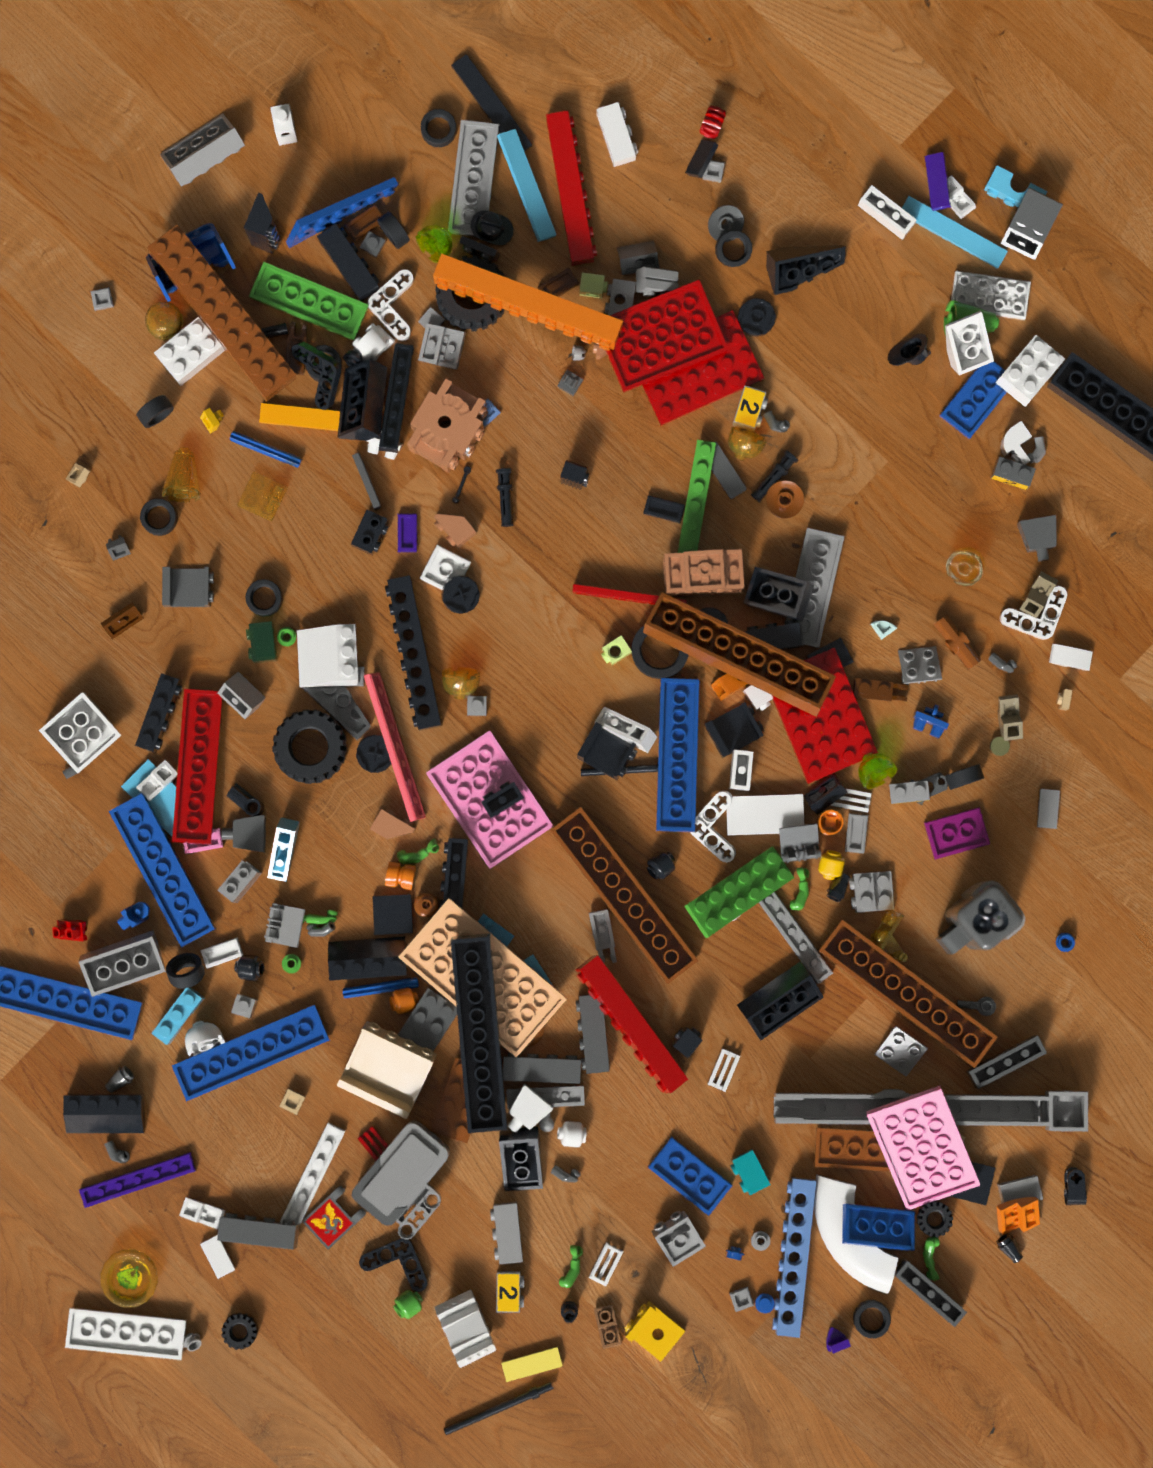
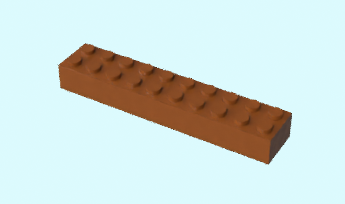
M178 224L147 247L148 253L266 402L297 379L294 371Z
M663 592L660 594L644 626L643 633L816 717L836 676Z
M581 807L550 830L666 984L672 982L698 962V959Z
M840 920L817 950L973 1068L978 1065L998 1038L844 920Z

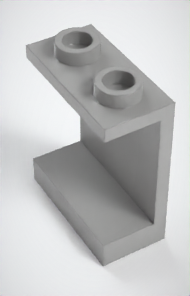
M242 860L218 891L232 903H238L262 873L248 861L244 862Z

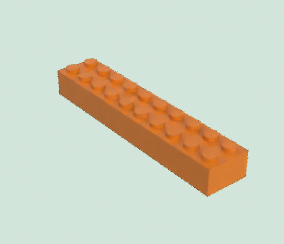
M441 254L433 274L434 283L442 290L447 291L451 289L458 296H470L477 303L483 304L486 302L491 304L493 309L499 311L505 309L509 311L510 315L515 317L524 316L531 323L537 324L540 322L545 324L547 329L553 331L559 329L566 336H578L581 338V341L588 344L594 342L599 344L601 349L607 351L615 349L622 330L623 321L444 254Z

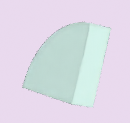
M875 621L870 624L881 640L897 629L894 624L887 621Z

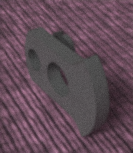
M940 772L920 780L933 784L934 789L929 793L930 797L947 790L948 787L945 776ZM939 778L944 780L943 785L938 784ZM919 801L917 803L923 805L924 801Z

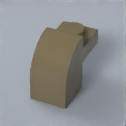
M1041 571L1028 590L1019 610L1037 618L1058 580Z
M1018 695L999 696V710H997L1003 740L1023 739V721L1019 715Z

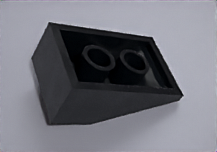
M523 1127L517 1133L510 1128L500 1131L499 1146L504 1191L543 1189L539 1128L533 1127L529 1130L527 1127Z

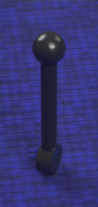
M469 466L464 467V475L456 496L452 498L454 504L460 501L459 496L467 475L471 473Z

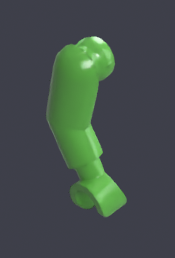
M432 839L427 847L420 849L418 852L406 853L404 850L399 851L397 858L401 864L419 863L430 852L437 853L439 845L436 839Z
M797 868V874L800 878L799 893L796 900L790 902L792 910H802L808 899L809 886L806 878L809 877L810 873L806 868Z
M327 910V916L304 915L303 923L304 921L313 924H327L330 921L334 923L337 920L338 912Z
M935 1236L926 1239L923 1250L924 1262L929 1270L926 1272V1276L933 1281L940 1279L935 1270L933 1259L934 1249L940 1245L938 1237Z
M570 1245V1252L572 1254L570 1270L566 1276L560 1277L559 1285L561 1287H572L580 1274L579 1257L583 1253V1249L580 1246Z

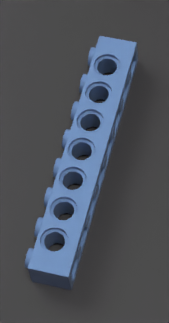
M792 1177L791 1182L788 1181L787 1193H790L789 1201L785 1202V1213H788L787 1220L783 1221V1232H786L785 1240L781 1241V1252H784L783 1259L779 1260L778 1271L782 1272L781 1279H777L776 1290L779 1291V1298H775L774 1310H777V1318H773L772 1330H775L776 1335L800 1338L816 1181L813 1179ZM802 1193L805 1195V1200L803 1203L798 1204L795 1202V1196ZM801 1213L803 1220L800 1223L793 1222L794 1214ZM795 1232L801 1234V1239L798 1242L791 1241V1235ZM792 1252L799 1254V1258L795 1262L789 1261V1254ZM791 1271L797 1273V1278L794 1281H788L786 1278L787 1274ZM788 1291L795 1293V1297L791 1301H787L784 1298L785 1293ZM788 1310L793 1313L792 1318L784 1320L782 1318L783 1313Z

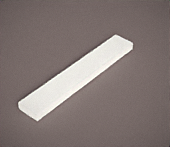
M329 1122L327 1123L280 1222L283 1223V1219L294 1220V1224H301L343 1138L345 1130Z

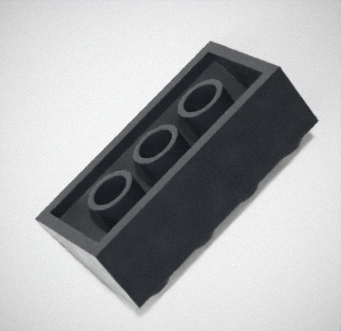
M258 192L244 225V230L252 246L273 254L274 250H278L281 239H279V233L262 193Z
M368 359L345 369L337 438L368 441L380 436L387 379L386 366Z
M405 936L328 942L329 981L408 975L407 964L399 958V955L406 948Z
M798 962L737 1004V1007L761 1041L824 997L810 973L801 962Z
M145 1094L63 1095V1117L66 1133H144Z

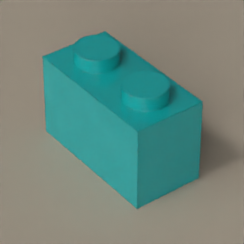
M752 1149L731 1159L733 1164L730 1167L735 1176L739 1174L742 1180L739 1184L744 1193L748 1191L749 1195H752L771 1185Z

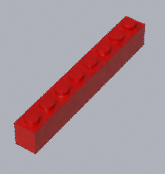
M568 111L546 114L571 266L593 263L594 256H597L596 246L591 243V238H594L592 226H588V219H591L589 208H585L584 201H587L586 189L582 190L581 183L584 182L583 172L578 169V164H581L580 154L575 152V146H578L576 134L572 135L571 128H574L573 116H569Z
M598 955L591 956L575 969L578 973L576 976L579 981L587 985L590 996L594 1000L597 999L601 1004L599 1006L601 1011L605 1015L608 1014L612 1019V1026L617 1031L620 1030L623 1035V1041L626 1045H631L635 1051L633 1052L634 1056L638 1061L644 1063L646 1066L644 1068L650 1077L655 1078L657 1081L656 1086L662 1093L671 1094L689 1080Z

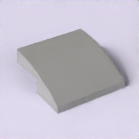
M426 323L418 361L458 370L466 332Z

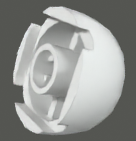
M198 1021L194 1023L193 1027L185 1035V1046L189 1056L191 1053H193V1056H196L225 1043L220 1029L208 1022Z

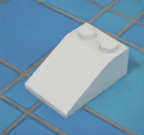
M981 311L945 325L946 347L950 365L958 375L994 361Z

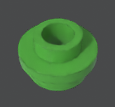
M289 627L280 629L277 634L278 642L283 646L293 645L296 641L295 631ZM285 634H290L289 640H284Z
M289 954L283 958L282 968L287 973H296L301 968V960L297 955ZM290 960L295 962L292 968L288 966Z

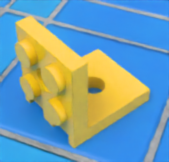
M648 1301L647 1305L643 1304L638 1309L635 1319H630L624 1327L625 1337L630 1342L635 1340L661 1362L685 1333V1330ZM657 1328L664 1332L663 1337L660 1339H655L652 1336V1332Z

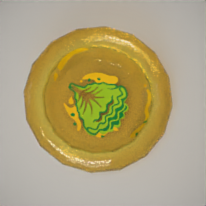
M135 1249L121 1250L112 1254L104 1263L100 1273L101 1287L105 1296L113 1304L124 1308L137 1307L146 1303L154 1294L158 1284V1271L154 1262L145 1253Z

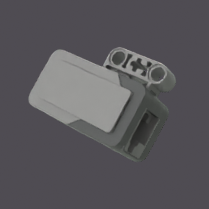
M416 1120L410 1121L354 1187L351 1196L383 1225L390 1226L396 1221L400 1225L398 1228L399 1236L403 1239H411L441 1203V1194L428 1182L446 1162L450 1155V1149L446 1143L421 1122ZM431 1194L436 1195L438 1198V1202L434 1205L429 1204L427 1201V1197ZM412 1205H416L404 1219V1215L410 1209V1207ZM417 1210L418 1212H420L422 1210L424 1211L423 1216L425 1218L420 1217L416 1221V1224L419 1225L417 1227L413 1222V1219L417 1215L415 1211ZM410 1225L413 1229L412 1233L409 1235L404 1234L402 1226Z

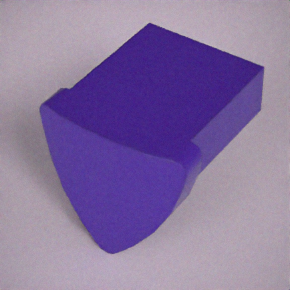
M833 1327L829 1328L826 1337L827 1351L834 1354L851 1347L848 1338L842 1332Z

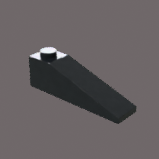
M844 245L783 247L766 251V269L774 295L794 291L798 288V285L806 281L808 283L813 281V277L821 273L826 274L845 264Z

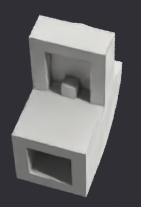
M1022 421L1011 427L1003 436L1001 450L1004 456L1011 452V458L1014 462L1026 465L1031 460L1021 445L1028 441L1032 435Z

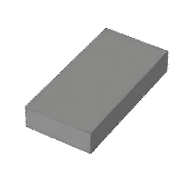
M1040 789L1037 827L1057 829L1059 790Z
M848 814L845 852L864 854L868 815Z

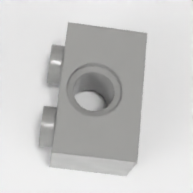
M613 279V284L608 285L607 295L611 297L610 303L605 305L604 314L612 315L632 307L636 282ZM617 297H622L625 302L622 305H618L614 300Z

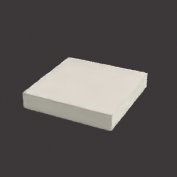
M437 545L420 579L442 590L445 583L452 577L465 576L471 562Z

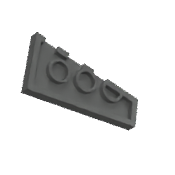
M345 686L302 687L310 697L357 741L370 729L369 722Z

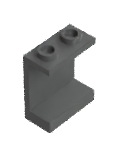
M162 567V605L164 607H210L211 602H214V591H211V583H214V572H211L209 567H205V569H172L171 567Z

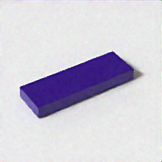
M940 152L925 156L931 209L936 211L950 208L951 201L945 154Z

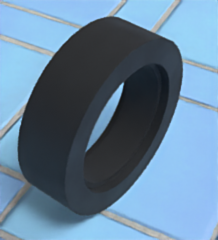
M642 626L636 633L631 648L632 658L636 667L646 676L655 679L669 678L677 674L684 667L688 654L679 650L676 661L665 668H656L649 665L644 660L641 652L642 643L648 636L643 633L644 626Z

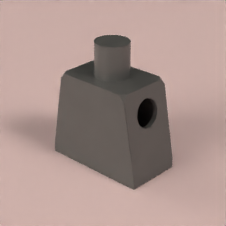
M1056 515L1018 522L1017 526L1027 553L1036 551L1038 562L1050 560L1048 549L1056 547L1057 544Z
M260 815L233 820V828H222V840H233L234 848L266 853V816Z

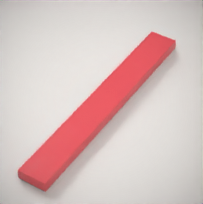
M379 672L364 675L409 820L412 822L426 818Z

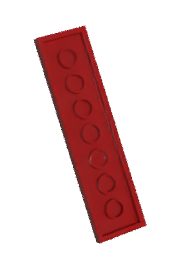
M184 689L172 842L211 845L222 697L218 694V691Z

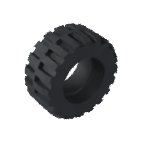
M465 255L460 259V261L505 277L502 270L498 269V265L489 262L486 258H479V255H473L472 258H468ZM436 284V299L439 310L442 312L445 320H449L450 324L454 327H460V330L466 331V329H471V332L479 328H482V330L487 329L488 325H494L497 319L501 318L504 314V309L501 311L493 309L491 304L488 303L478 309H465L456 302L453 290H442Z
M307 709L301 712L297 711L292 713L290 717H286L283 720L284 722L276 729V735L273 737L274 745L272 746L274 759L282 772L293 780L305 784L321 783L326 779L332 778V775L340 770L342 763L344 764L346 759L347 739L341 726L331 716L318 710ZM305 729L318 730L327 739V754L317 764H303L293 754V740L299 732Z

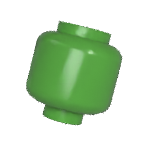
M406 1290L395 1298L393 1308L400 1318L411 1319L422 1310L421 1302L423 1299L418 1292L413 1293L411 1290Z

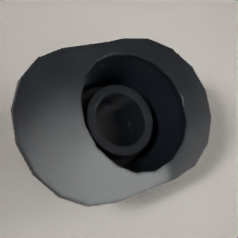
M482 210L477 212L471 220L470 227L472 233L480 240L495 245H504L513 237V225L503 215Z
M917 334L894 346L888 354L887 360L889 364L893 366L905 363L919 365L925 361L931 354V350L927 346L928 339L926 335Z

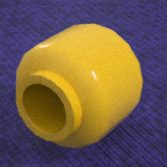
M827 850L826 853L821 855L818 871L823 874V878L834 880L835 877L842 875L845 859L841 856L840 852Z

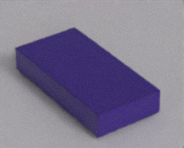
M398 514V553L417 552V514Z

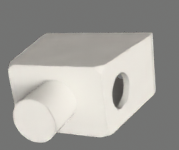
M284 104L270 107L279 146L296 143L297 136L290 105Z
M524 1084L509 1110V1113L514 1118L507 1126L515 1133L523 1125L530 1130L553 1110V1106Z

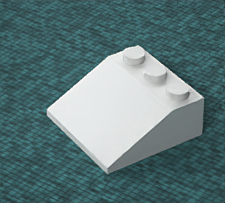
M355 624L330 625L297 630L299 687L357 685L358 668Z
M85 692L77 696L39 730L77 774L121 736Z

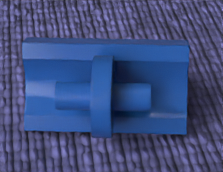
M936 704L933 709L925 707L924 712L930 714V716L916 711L913 715V718H915L913 729L923 732L926 723L933 725L929 735L940 738L943 731L948 728L949 723L935 718L936 716L942 719L944 713L938 711L939 705Z
M138 902L120 912L123 916L117 923L123 930H126L130 926L133 928L147 921L150 912L148 904Z

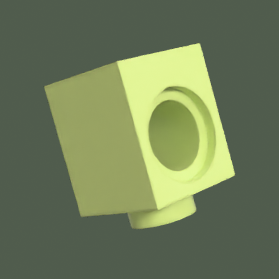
M582 273L579 295L602 298V294L607 292L608 282L604 281L605 275Z
M621 635L602 647L603 653H601V656L606 663L610 662L611 665H614L630 655L632 651ZM618 647L621 653L619 656H612L610 649Z

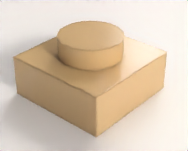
M75 463L66 480L81 487L90 471Z
M1064 689L1061 693H1058L1056 703L1059 704L1060 710L1066 711L1069 709L1072 690Z
M288 1089L279 1107L297 1115L306 1097Z

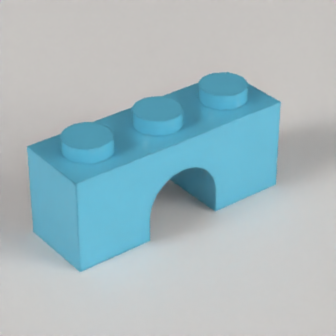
M997 165L984 190L987 191L989 196L1004 200L1003 202L1006 205L1019 208L1027 190L1021 193L1015 192L1010 186V181L1014 174ZM1032 183L1028 186V188H1032L1044 195L1047 193L1046 190Z
M191 987L185 988L151 1034L166 1045L171 1044L185 1021L195 1012L205 997Z

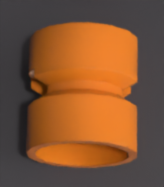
M827 810L821 813L816 821L818 830L824 835L838 833L844 824L842 815L836 810Z
M389 861L385 886L397 887L400 884L401 888L412 890L416 865L405 864L401 867L400 863Z

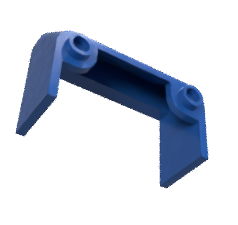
M213 223L205 224L185 234L208 264L212 263L215 267H224L230 263L232 269L236 268ZM148 254L146 260L167 302H169L171 299L168 293L175 292L177 288L152 256Z

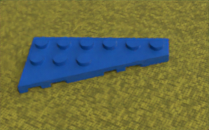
M395 177L296 220L286 240L288 247L291 248L331 225H338L342 222V219L369 204L375 203L384 196L392 195L398 185Z

